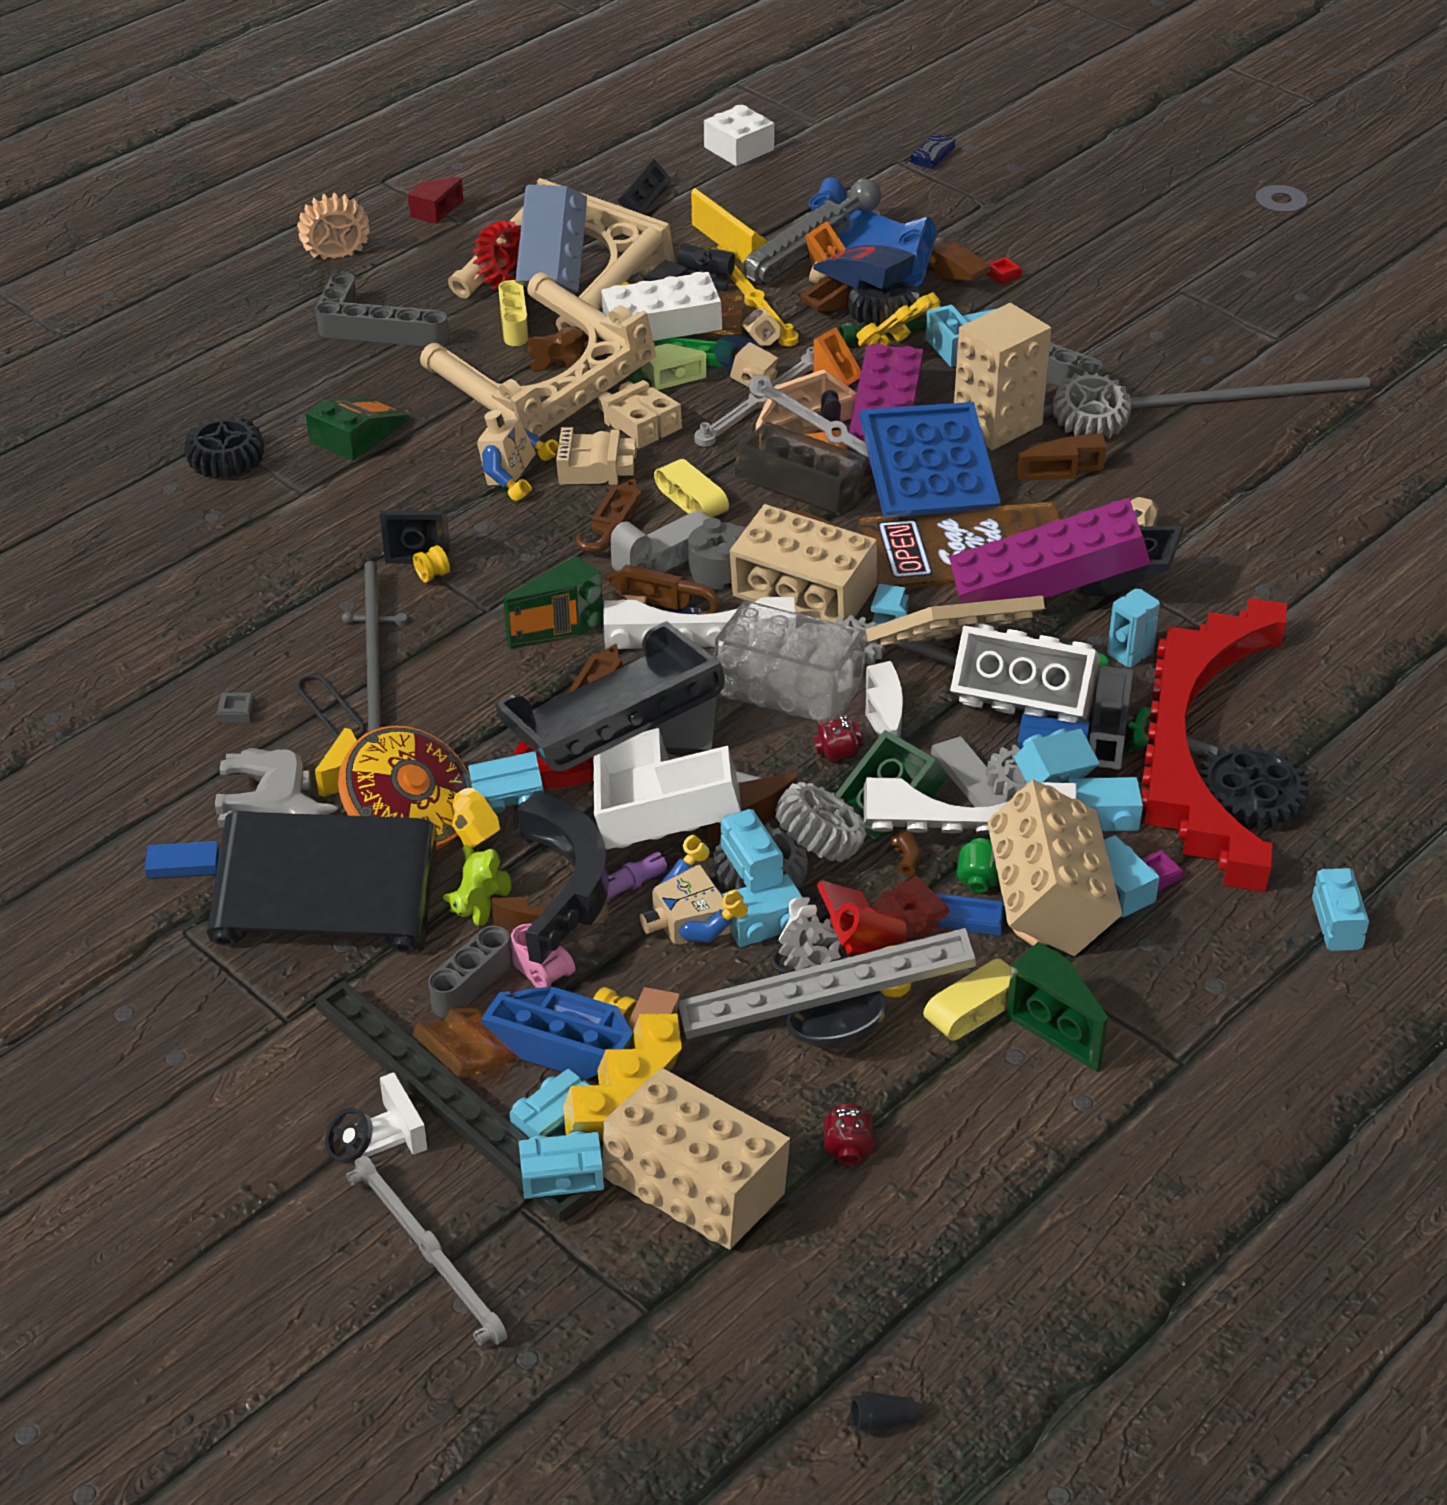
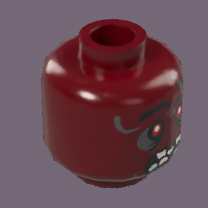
M847 715L821 721L817 727L818 734L812 736L817 754H824L831 763L857 756L859 747L864 746L857 720L851 721Z
M842 1104L835 1107L825 1117L823 1122L824 1148L829 1156L838 1159V1162L843 1165H856L873 1152L875 1147L874 1122L872 1116L864 1111L862 1107L855 1104Z

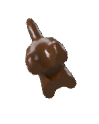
M572 326L565 327L556 334L538 337L535 335L527 340V352L529 356L534 358L531 362V368L534 371H541L554 363L564 362L569 369L584 354V342L589 340L588 335L579 328Z

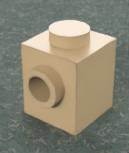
M749 342L735 355L730 377L749 387L750 380L759 374L767 376L770 382H773L777 375L775 366L778 357Z

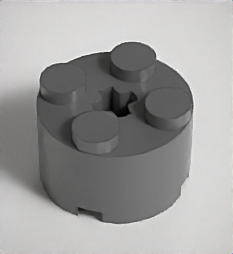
M708 518L703 521V525L691 532L688 538L689 573L691 572L696 583L704 584L711 589H724V584L732 583L730 549L746 527L721 522L717 518Z

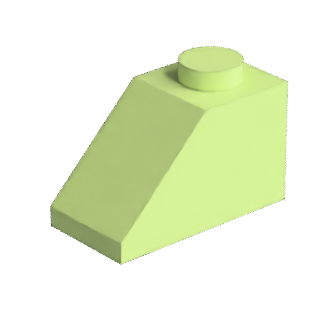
M663 344L655 346L656 357L642 366V371L647 374L652 382V388L660 390L706 378V353L701 350Z

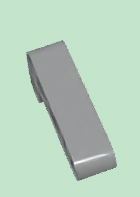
M697 510L648 535L644 534L630 522H621L614 528L611 534L612 567L618 571L627 564L664 573L688 561L689 535L697 527L703 525L705 519L711 517Z

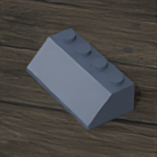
M526 186L516 283L528 288L530 279L535 274L544 272L551 276L556 284L570 293H578L587 196L568 186Z

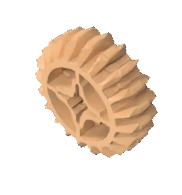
M334 192L332 198H327L325 194H323L321 201L313 198V206L305 204V213H300L299 216L300 222L297 225L300 241L303 242V247L306 251L310 250L313 258L319 254L324 260L327 257L332 259L344 258L346 255L353 256L354 250L362 251V243H367V234L370 232L369 220L364 208L361 205L358 206L354 198L349 201L348 197L344 194L338 199L337 194ZM322 219V223L318 225V229L314 231L316 224ZM353 226L351 232L347 236H345V234L350 230V227Z

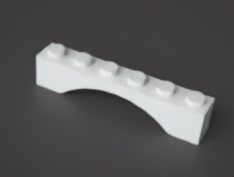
M762 597L749 605L735 610L701 615L663 611L637 600H604L605 649L614 644H617V649L643 648L642 641L647 631L666 621L700 647L795 645L796 617L794 597Z
M867 778L864 784L865 826H872L873 831L879 832L892 831L893 827H907L908 832L920 833L927 832L928 828H942L943 833L953 834L961 833L963 828L976 829L978 834H990L987 822L994 813L998 812L1008 802L989 807L970 808L953 806L922 794L900 778ZM1041 782L1046 786L1054 787L1058 792L1072 799H1076V783Z

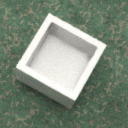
M736 105L730 110L717 113L713 117L704 120V147L738 166L774 150V122L745 105Z

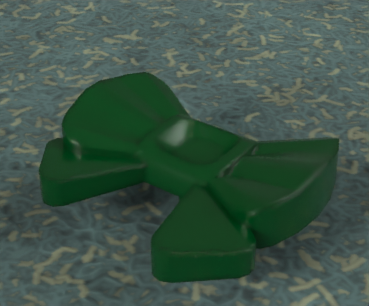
M1148 707L1142 708L1134 716L1133 720L1129 721L1125 734L1131 735L1133 733V736L1125 746L1124 751L1132 753L1133 751L1138 752L1144 749L1149 740L1145 732L1146 720L1152 709Z

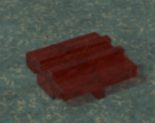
M917 876L912 877L905 883L899 881L896 883V889L890 893L887 890L881 893L883 897L870 905L872 909L898 915L904 919L907 927L904 942H908L915 936L918 937V940L922 939L937 929V922L946 917L950 912L948 906Z

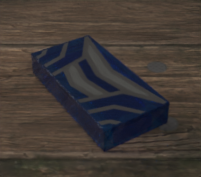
M933 133L911 154L910 163L933 169L955 148L956 139Z

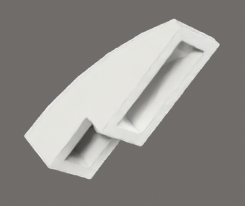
M891 661L867 666L865 714L878 737L884 730H887L900 738L903 699L898 674Z

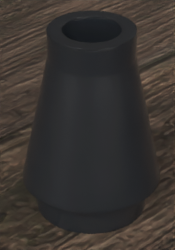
M862 1391L861 1395L851 1398L850 1416L852 1426L855 1431H864L868 1435L904 1423H913L916 1420L914 1398L912 1396L902 1397Z

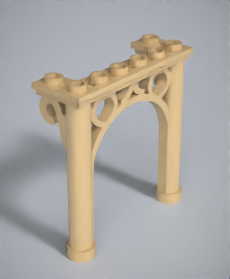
M541 178L537 180V185L561 186ZM582 193L587 196L584 234L602 242L609 250L611 256L604 271L578 298L600 310L602 308L601 289L621 285L636 273L647 278V273L664 260L675 263L669 223ZM523 207L510 220L514 221L516 226L522 225ZM620 234L631 236L626 240H613L615 236ZM498 238L496 242L505 244L506 240ZM618 252H624L620 257H618ZM474 256L461 270H457L448 279L451 290L461 298H468L484 280L483 274H476L480 269L479 266L472 264L477 259V256ZM562 316L556 320L559 331L565 327L573 326L579 328Z
M539 272L530 279L528 294L582 329L589 337L584 354L569 369L549 380L533 385L520 386L513 379H509L503 384L492 381L438 343L427 345L420 356V363L425 369L431 373L439 374L490 411L500 410L503 419H519L524 428L539 437L656 357L646 311L643 310L632 315L626 307L619 305L609 312V316H606L556 284L555 280L544 272ZM597 337H599V338H601L602 340H604V342H599V343H598ZM607 353L612 354L604 360H594L596 356ZM550 396L548 399L541 402L540 397Z

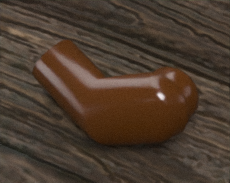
M900 830L899 833H895L891 837V845H897L894 850L898 852L903 851L904 853L898 866L899 872L904 876L911 877L915 874L921 861L923 850L912 832Z

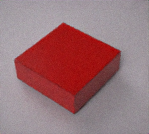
M1007 257L987 263L990 265L991 271L986 274L998 284H1003L1022 276V268Z

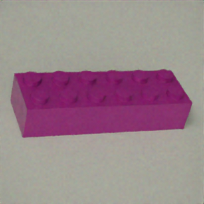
M883 344L866 346L849 429L851 435L865 442L859 419L862 409L917 406L922 376L923 349H915L910 346L891 347ZM847 447L849 453L848 471L873 473L870 460Z
M1130 498L1114 501L1108 505L1083 511L1077 515L1053 521L1049 524L1022 531L1019 534L949 556L958 595L962 604L1034 596L1046 598L1151 564Z

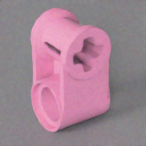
M522 924L513 930L511 934L513 965L529 978L536 988L550 987L551 983L562 976L569 977L575 973L576 969L572 957L561 946L553 951L542 964L529 961L525 931L531 924Z

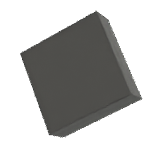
M221 693L216 713L218 723H251L255 704L254 693Z

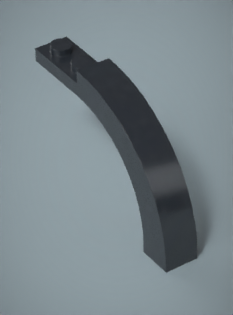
M534 791L518 808L521 837L551 847L562 854L574 867L573 874L563 890L525 931L529 961L542 964L553 951L557 950L563 939L570 931L576 928L578 923L589 926L593 924L605 904L608 895L609 879L604 841L596 825L586 814L573 805L551 795Z

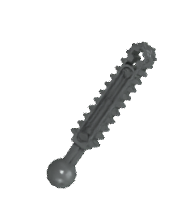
M858 180L851 187L849 198L838 205L831 200H826L824 205L755 252L750 253L743 265L747 273L746 278L759 285L762 282L768 283L809 254L805 235L828 221L836 235H841L842 231L849 226V218L856 210L869 212L880 204L882 197L880 186L873 180Z

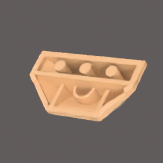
M824 369L774 386V388L820 416L822 413V394L827 390H834L837 392L841 404V422L852 419L857 393ZM767 398L756 423V450L760 452L796 439L798 435L810 434L820 429Z

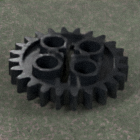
M1243 743L1242 749H1238L1235 745L1230 744L1229 752L1218 748L1217 755L1208 754L1207 761H1202L1201 769L1198 771L1213 796L1237 821H1243L1246 829L1249 828L1251 823H1256L1259 830L1263 829L1264 823H1268L1271 827L1276 828L1278 820L1287 825L1289 824L1290 817L1297 819L1299 811L1305 810L1310 791L1308 787L1309 778L1304 777L1305 769L1297 768V760L1286 761L1287 753L1275 755L1274 747H1271L1266 752L1262 751L1261 744H1257L1255 749H1250L1247 743Z

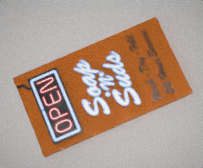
M1042 502L945 514L884 518L883 516L859 518V526L862 535L877 539V588L879 584L911 588L956 584L949 556L1019 534L1022 531L1049 524L1053 521H1059L1060 519L1053 502Z

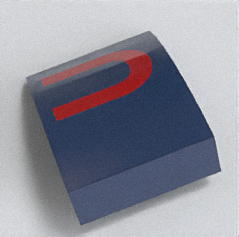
M856 246L814 264L813 270L856 289L867 284L883 289L912 274L915 254L890 246Z

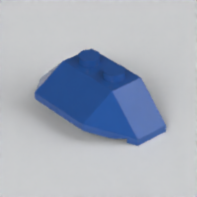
M552 986L525 989L512 994L510 991L499 992L481 1018L482 1024L520 1059L561 1072L570 1069L577 1076L584 1079H589L598 1074V1067L605 1050L627 1049L634 1037L618 1006Z

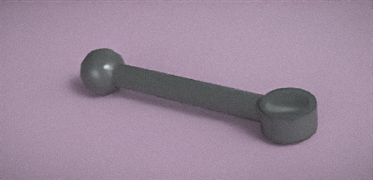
M345 612L342 615V621L345 624H351L353 621L366 622V615H353L350 612ZM399 613L395 616H378V622H395L398 626H404L408 622L407 615L404 613Z

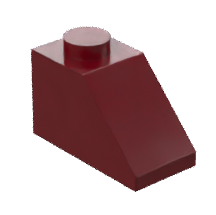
M461 177L422 182L408 194L410 217L434 224L441 221L464 201Z

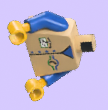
M492 410L484 416L488 427L477 443L486 482L488 485L508 487L510 498L519 501L532 490L531 485L526 480L516 481L535 456L534 448L538 449V455L542 460L548 461L556 456L554 452L558 450L559 443L553 439L543 443L539 441V436L524 428L519 419H503L500 410Z
M690 835L683 844V848L687 853L686 857H681L665 879L653 889V909L640 914V922L646 934L664 929L671 941L677 945L689 942L710 943L717 936L730 933L731 918L733 916L735 918H742L748 912V906L743 902L744 897L737 890H731L722 897L701 865H693L695 861L701 862L708 858L709 848L703 842L701 843V840L696 835Z

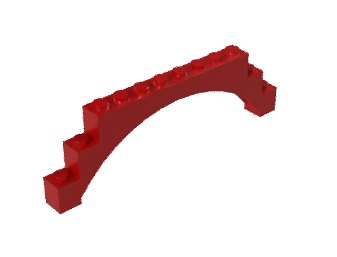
M1249 598L1247 609L1240 610L1239 616L1209 612L1206 625L1200 624L1199 631L1168 626L1166 639H1159L1157 657L1163 659H1157L1154 678H1159L1160 680L1155 679L1152 699H1157L1158 701L1152 700L1151 704L1152 711L1149 720L1155 721V723H1149L1148 742H1152L1153 745L1147 744L1144 764H1148L1150 767H1144L1142 787H1148V790L1142 789L1141 800L1143 804L1142 810H1145L1144 824L1179 830L1178 839L1184 840L1183 855L1219 860L1218 870L1224 871V886L1265 892L1271 870L1273 843L1262 841L1242 826L1209 791L1191 757L1185 727V717L1192 702L1202 688L1218 673L1250 654L1269 647H1281L1286 625L1287 603Z

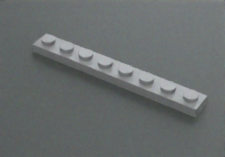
M966 928L683 999L679 1002V1010L686 1038L690 1039L975 967L976 962Z

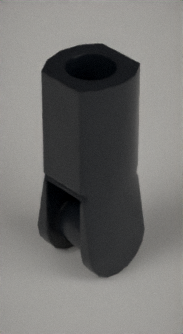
M827 390L821 396V416L830 422H841V404L838 394L834 390ZM833 428L832 431H836V430H840V429H839V428Z

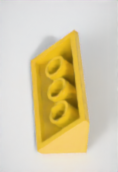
M695 188L692 190V225L718 245H726L727 251L735 252L736 258L743 264L750 253L755 252L768 243L766 239Z

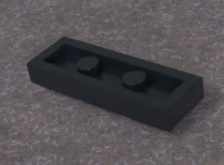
M653 159L621 195L618 202L623 208L642 214L671 177Z

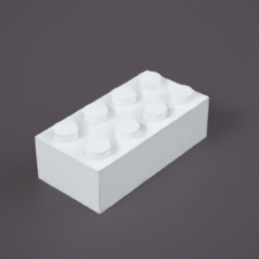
M695 272L691 275L670 276L661 280L640 281L636 284L615 285L610 288L601 289L603 314L609 316V312L619 305L626 307L632 315L636 312L646 311L653 341L722 330L721 300L709 272Z

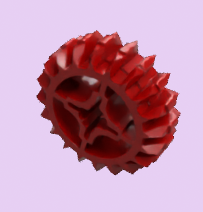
M504 220L488 225L487 228L480 231L478 234L479 238L473 242L477 248L471 253L477 256V259L472 264L479 266L480 269L476 274L484 275L483 283L491 282V290L499 289V284L504 281L516 280V277L508 275L509 271L517 272L521 225L516 226L514 221L506 223ZM501 238L506 240V243L499 244L496 240Z

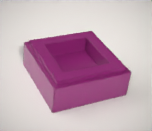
M1162 850L1141 859L1146 865L1152 867L1159 876L1158 890L1182 879L1183 870Z

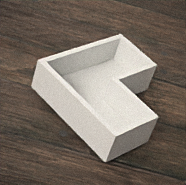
M657 728L645 731L594 756V816L606 850L615 847L625 848L632 843L647 839H661L668 834L680 831H694L700 826L716 822L721 823V819L725 816L741 812L739 783L728 746L669 760L660 730Z

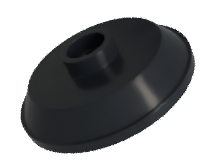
M876 991L789 1013L786 1017V1023L790 1034L794 1038L813 1047L823 1049L841 1048L855 1044L868 1037L885 1017L887 1002L883 993Z

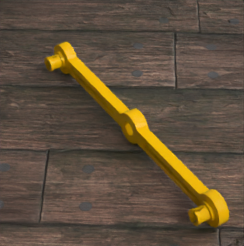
M719 245L717 249L727 251L726 245ZM735 265L730 278L744 294L745 304L756 309L764 308L780 326V337L778 338L780 345L788 347L796 345L799 335L793 330V325L783 323L765 301L764 292L755 289Z

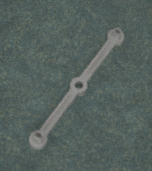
M814 347L807 348V353L801 357V362L771 382V386L774 387L794 380L796 377L803 376L808 371L813 370ZM750 393L749 399L711 426L709 423L700 424V429L694 435L695 443L702 447L713 445L716 442V437L755 409H762L767 397H755Z
M759 374L750 380L749 391L753 396L769 398L823 431L830 443H843L869 459L866 443L848 433L845 424L842 422H830L771 386L769 378L765 375ZM833 428L840 429L841 435L839 437L832 435L831 431Z
M366 1155L356 1159L355 1170L346 1173L349 1183L354 1186L362 1181L366 1185L371 1186L419 1246L425 1259L433 1263L482 1324L481 1329L473 1332L476 1342L482 1345L484 1342L491 1340L494 1344L498 1345L505 1341L507 1333L501 1320L495 1313L490 1312L443 1254L434 1234L429 1230L425 1231L378 1174L372 1161Z

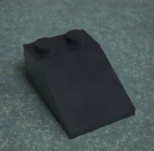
M1183 525L1140 527L1151 564L1083 585L1084 595H1115L1170 569L1184 531Z

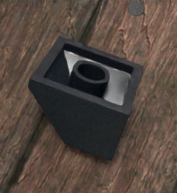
M380 511L385 563L413 564L414 554L419 552L427 553L431 547L436 545L440 546L446 556H448L450 543L448 517L443 511Z

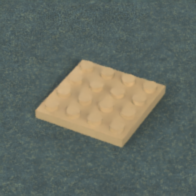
M1043 596L929 607L866 629L867 641H880L881 646L898 644L902 640H908V643L926 641L930 637H935L936 640L953 638L955 637L954 635L962 634L963 626L974 627L977 623L993 626L994 630H996L1000 626L1015 624V621L1033 618L1032 612L1045 609Z

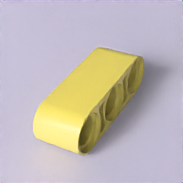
M507 280L499 284L498 287L503 338L507 345L521 346L526 344L528 340L524 290L522 285L515 282L516 280Z
M679 459L655 470L654 478L659 490L688 514L700 510L709 517L714 518L728 511L729 502L724 491L686 460Z
M1001 958L990 961L932 997L924 1009V1017L951 1041L960 1039L1007 1009L1011 967Z

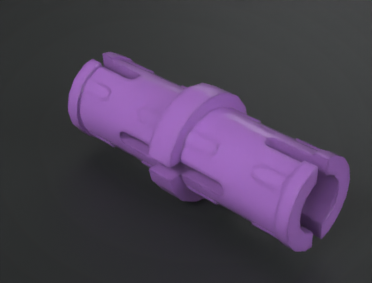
M656 852L635 863L628 862L622 865V869L608 875L609 887L606 900L630 888L636 890L642 887L641 883L666 873L668 870L667 863L664 857H661V853Z

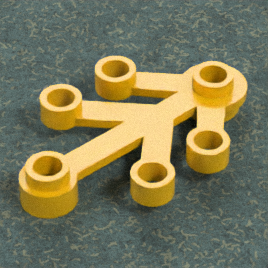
M932 292L919 298L911 307H908V305L902 306L878 327L875 323L868 324L856 335L859 340L858 345L861 348L875 344L889 346L891 341L885 335L887 332L891 333L897 342L903 341L911 334L905 323L921 315H927L928 310L940 308L941 301Z

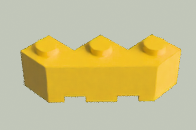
M640 1014L633 1029V1049L605 1050L598 1067L599 1085L570 1087L563 1105L566 1135L574 1131L598 1132L599 1141H603L604 1120L661 1067L669 1072L673 1069L682 1049L677 1014Z

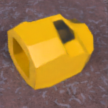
M465 788L455 795L452 807L454 814L452 826L461 838L463 845H468L473 849L501 830L497 815L477 790Z

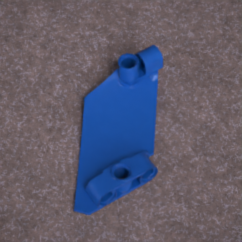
M827 178L821 183L818 194L810 199L809 206L813 212L824 205L826 200H831L839 205L848 199V193L838 179ZM856 210L850 215L849 226L842 231L841 235L837 234L846 249L863 245H882L915 254L912 274L897 282L903 281L905 284L911 283L913 286L918 287L923 283L937 232L934 221L930 216L903 224L871 211L862 212Z

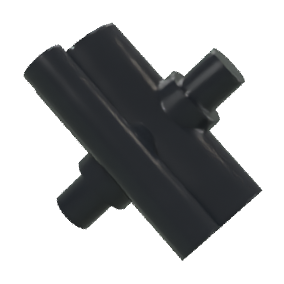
M682 243L677 254V264L691 270L688 275L695 272H709L715 289L727 291L729 281L718 279L716 275L731 277L736 262L735 252L715 248L708 250L704 246Z

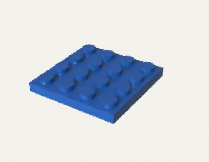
M974 402L861 410L859 419L884 518L995 510L999 508L1001 502Z

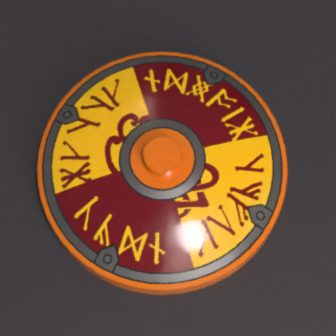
M406 726L381 727L360 737L346 754L338 777L340 798L349 816L404 817L428 820L435 825L437 830L436 850L447 846L458 836L452 826L455 813L453 809L455 795L465 788H473L466 767L448 745L425 731Z

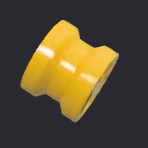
M438 545L431 547L427 553L419 552L413 555L415 570L420 579L425 583L432 581L436 575L444 576L450 572L448 558L443 549Z

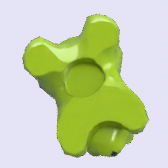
M464 845L462 850L466 862L463 866V880L457 891L445 894L443 899L450 903V912L457 913L462 917L473 915L474 924L482 927L487 923L490 916V898L493 895L507 896L511 891V878L506 871L498 870L500 858L495 850L488 849L483 852H475L470 846Z

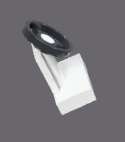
M394 1072L380 1077L383 1104L388 1112L370 1118L359 1109L348 1108L341 1111L331 1121L326 1132L325 1146L328 1154L333 1159L342 1163H349L355 1161L360 1156L366 1155L369 1157L405 1142L412 1155L427 1150L425 1125ZM359 1114L363 1118L359 1123L355 1125L349 1124L343 1130L337 1128L350 1115ZM334 1134L340 1135V1142L346 1147L345 1157H339L335 1153L333 1147Z

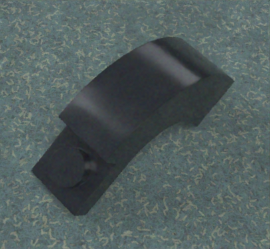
M1100 666L1089 741L1100 763L1097 765L1098 767L1121 769L1133 669Z

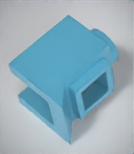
M878 585L871 606V612H875L872 622H875L876 626L907 615L909 595L905 594L904 587Z

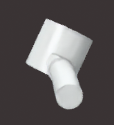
M809 897L795 898L789 902V922L779 939L793 920L797 921L802 915L807 919L816 915L817 907L816 905H808Z

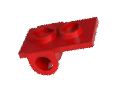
M820 881L817 884L831 916L830 921L841 946L845 947L848 955L857 956L880 950L887 946L900 945L904 942L907 927L902 917L870 908L864 893L825 881Z

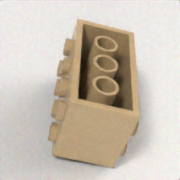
M1008 303L959 327L954 403L974 402L985 445L991 450L1041 426L1043 423L1051 327L1012 303Z
M764 504L730 549L733 596L750 602H755L762 597H794L795 617L825 626V621L827 620L835 623L838 616L843 620L848 619L849 615H853L855 618L877 586V539Z
M1032 779L1005 806L992 815L987 823L1009 927L1017 932H1022L1036 938L1043 944L1051 945L1076 956L1122 915L1097 810L1086 806L1079 799H1072L1058 792L1050 785L1046 786Z
M661 1067L604 1120L603 1177L612 1184L620 1186L638 1196L643 1202L651 1204L669 1214L676 1221L684 1223L702 1233L707 1239L715 1241L730 1250L785 1194L790 1138Z

